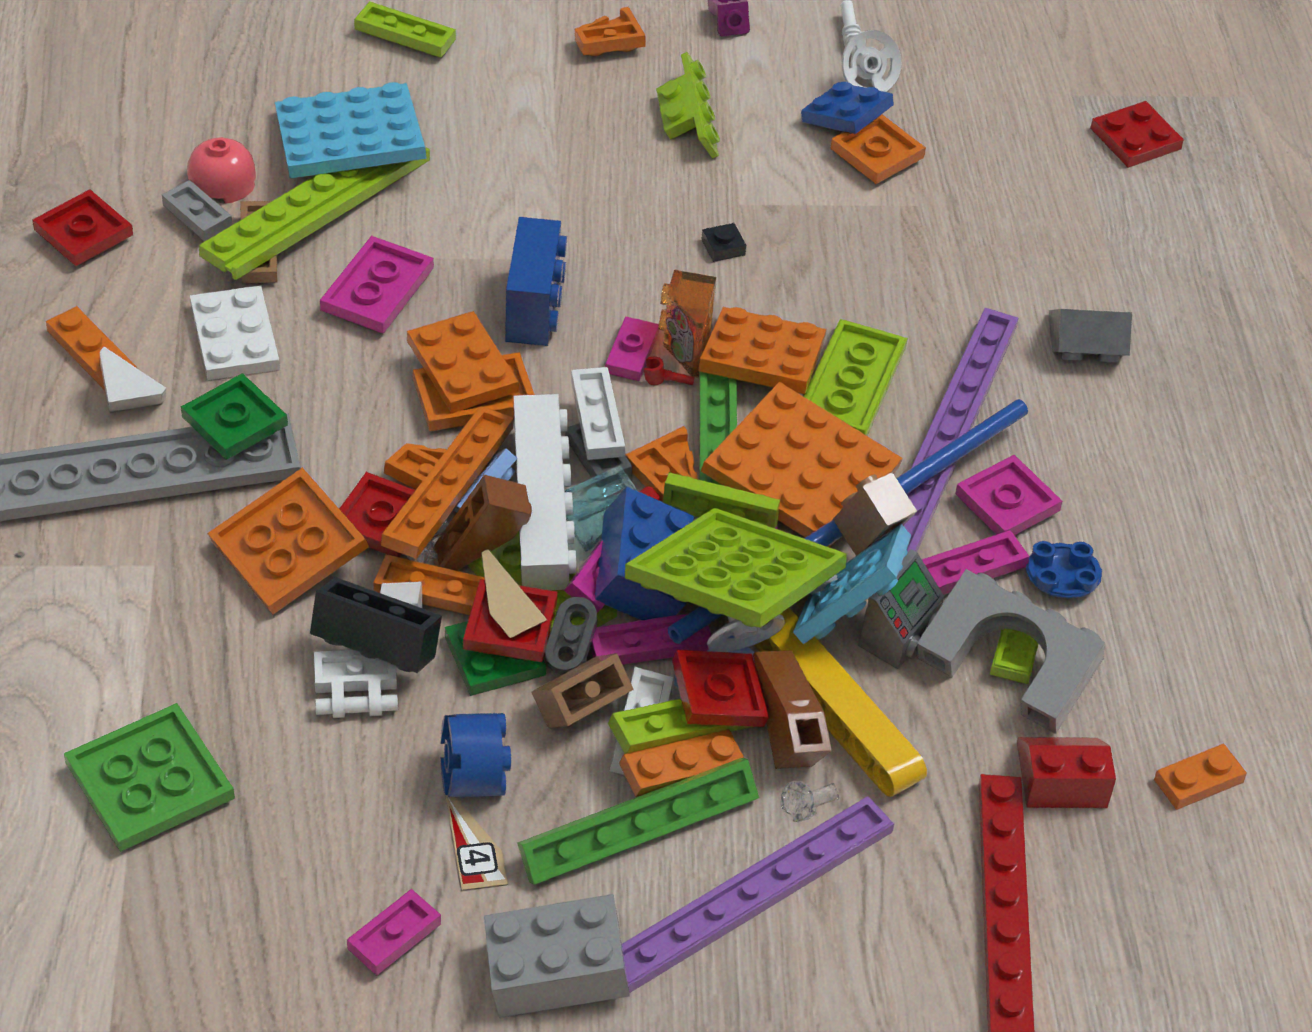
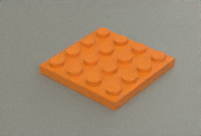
M778 382L704 461L701 472L724 486L779 499L778 521L800 535L807 537L833 520L843 508L841 502L851 494L858 492L857 484L874 474L878 479L891 472L894 474L903 458L783 383ZM835 542L828 545L827 547L831 548Z

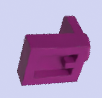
M708 0V11L717 17V31L721 37L750 32L747 0Z

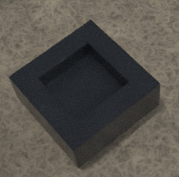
M735 223L702 229L701 240L713 262L746 255L747 245Z

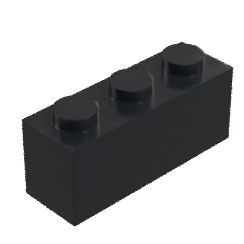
M334 577L315 593L310 634L324 639L328 644L344 646L358 651L366 658L380 659L395 665L402 671L418 673L435 658L442 615Z

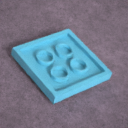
M902 523L848 561L846 568L836 574L838 580L827 583L823 591L808 595L793 631L803 644L814 636L817 640L825 637L836 626L835 621L844 615L848 618L853 617L867 604L866 599L876 592L879 596H882L897 584V575L903 568L902 561L908 553L906 549L911 538V534Z

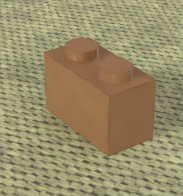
M893 472L879 479L874 474L862 480L856 486L858 492L851 494L841 502L843 508L833 518V521L856 556L901 523L904 526L917 512Z
M617 653L596 656L533 690L531 693L547 727L554 728L569 726L634 689Z

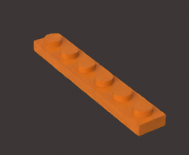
M480 406L382 533L381 546L417 559L511 433L514 418Z

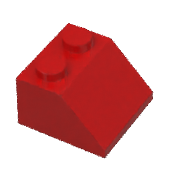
M1089 737L1017 738L1026 808H1108L1116 781L1109 744L1099 738Z

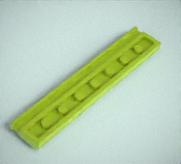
M425 148L426 159L315 175L200 244L199 256L224 273L229 271L232 273V278L237 280L430 161V149Z

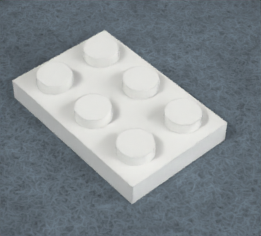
M261 285L190 295L191 309L207 381L236 377L241 373L249 375L280 370L277 348Z

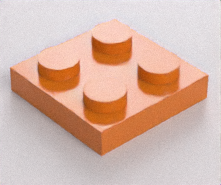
M881 114L856 134L843 132L832 138L830 149L877 184L923 159L926 147Z

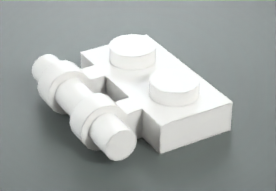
M355 650L314 652L315 692L332 693V698L316 699V715L333 714V718H345V713L369 712L370 716H382V711H398L397 695H381V690L397 689L395 665L380 659L366 658ZM368 691L369 696L344 697V692Z

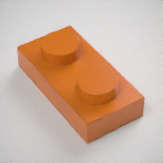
M1223 743L1157 770L1154 781L1174 808L1178 810L1244 783L1247 772Z

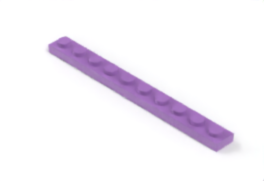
M984 308L912 468L972 429L1015 333L1018 317ZM957 461L907 493V496L917 510L904 525L911 534L907 551L910 549L915 552L918 551Z

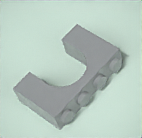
M966 569L917 642L918 659L953 677L973 645L987 633L1005 628L1028 634L1039 643L1046 658L1038 674L1021 698V715L1056 734L1103 661L1105 642L1094 631L1085 627L1079 629L1066 622V619L1060 613L1052 609H1046L1045 611L1037 607L1024 594L1018 591L1009 592L1001 588L990 576L984 573L975 574Z

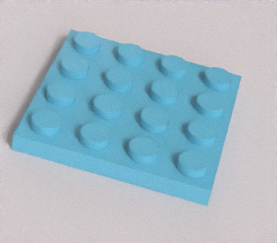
M391 82L382 87L369 89L356 87L348 92H322L316 96L305 98L293 96L285 98L283 101L275 102L290 178L426 159L425 144L407 83Z

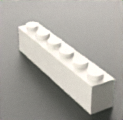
M559 394L514 396L517 483L526 485L528 500L532 506L530 520L519 530L522 586L544 590H564L569 584V574L577 573L576 550H568V544H575L574 521H566V515H573L572 492H564V487H571L570 464H563V459H569L568 436H561V432L567 431V409H559Z

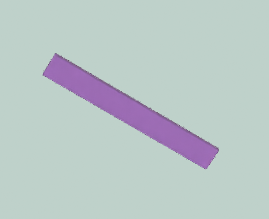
M867 796L622 943L629 993L891 834L894 823Z

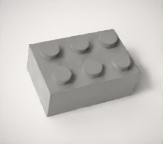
M613 894L484 915L491 989L499 1018L630 996L621 932Z

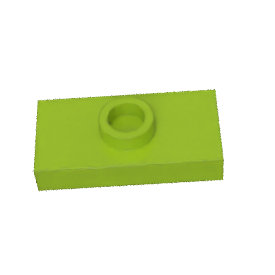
M1006 628L1001 629L990 675L1029 684L1039 643L1024 632Z

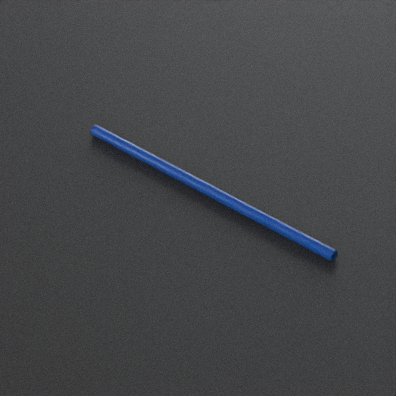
M1020 399L1015 400L897 477L905 493H909L1028 414L1027 405ZM831 520L804 539L828 546L843 535L835 522ZM700 606L669 626L668 634L672 641L680 644L723 614L711 613L707 608Z

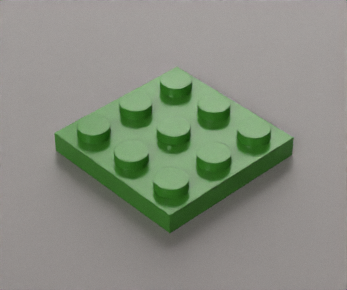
M178 703L64 753L67 767L120 852L235 799L234 788Z

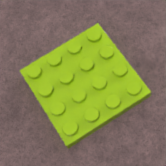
M713 508L626 563L625 578L641 584L646 589L658 590L672 595L676 600L691 602L707 608L711 613L723 614L740 620L746 626L761 628L846 568L847 553Z

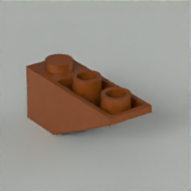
M792 650L754 652L755 667L769 716L766 724L775 769L814 766L829 754L832 749L824 711Z

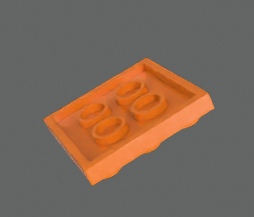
M723 307L700 358L699 371L769 387H775L778 382H781L795 392L805 394L822 350L827 329L817 327L808 322L796 323L782 320L776 315L764 316L747 312L745 309L738 307Z
M303 467L207 533L213 544L272 615L369 548L362 534Z

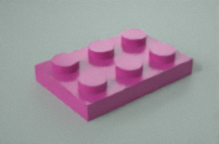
M371 235L320 299V311L384 334L433 270L434 258Z

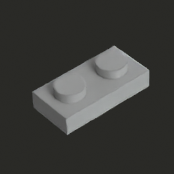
M190 180L162 194L163 206L204 241L233 225L232 215Z

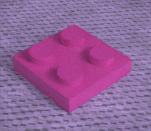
M1015 455L958 483L955 492L996 535L1009 530L1016 535L1059 512L1063 502Z

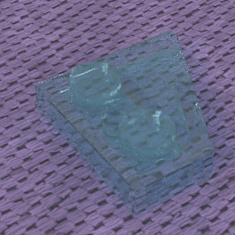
M617 466L564 490V492H572L573 515H566V521H574V535L585 552L591 550L601 539L604 512L626 487L637 491L621 466Z

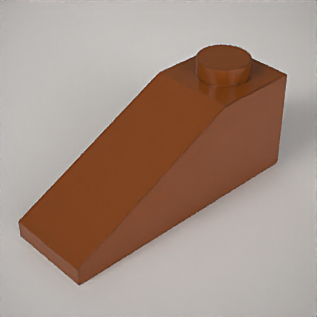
M484 475L433 545L434 566L458 571L482 557L481 552L487 549L491 552L512 540L521 527L528 523L531 517L532 506L528 500L526 485Z

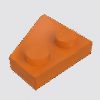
M684 426L625 454L632 465V473L645 487H653L660 496L659 501L663 502L664 486L669 472L698 479L697 472L694 471L693 454L688 446L687 429Z

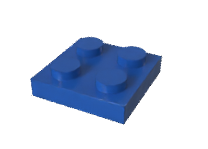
M838 82L801 110L802 122L856 134L894 105L893 94L879 91L875 87L865 88L852 85L850 82Z

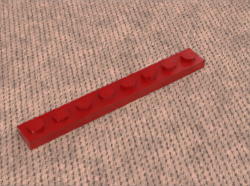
M981 774L978 786L988 1032H1035L1022 777Z

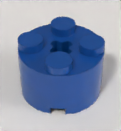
M504 713L453 714L443 717L440 744H444V757H440L445 795L455 798L505 796L506 775L504 771L511 770L510 746H503L502 738L506 736V717Z

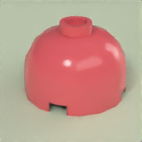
M219 137L200 143L194 148L187 163L188 180L192 181L210 198H224V204L233 203L245 198L255 187L256 171L253 157L242 143L234 139Z

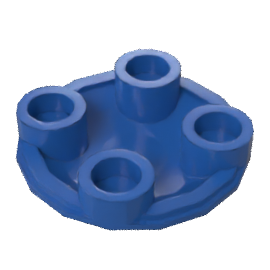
M1039 541L1034 544L1029 562L1026 565V573L1030 581L1039 590L1061 598L1083 597L1095 591L1101 583L1102 569L1098 560L1093 556L1094 550L1092 546L1085 542L1051 544L1047 541Z

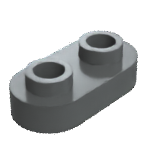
M569 598L560 605L557 611L545 654L548 666L559 675L565 674L586 661L598 622L596 608L586 598ZM575 617H582L585 621L577 626L573 625L571 620ZM565 652L573 655V658L569 661L559 659L560 655Z

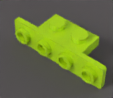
M688 52L681 54L685 74L656 88L664 131L671 140L696 127L699 141L713 159L719 156L716 143L720 142V138L712 124V121L715 120L714 112L707 100L711 99L706 84L703 82V79L706 78V73L700 61H693Z

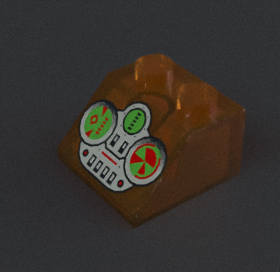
M674 270L670 284L664 283L660 304L666 305V309L661 311L658 329L664 331L663 346L691 376L699 378L700 358L712 330L717 277Z

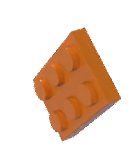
M474 311L407 331L408 344L450 413L519 392V381Z
M520 352L502 355L519 381V392L450 413L424 368L413 369L414 385L429 432L465 426L480 406L514 417V396L535 395Z

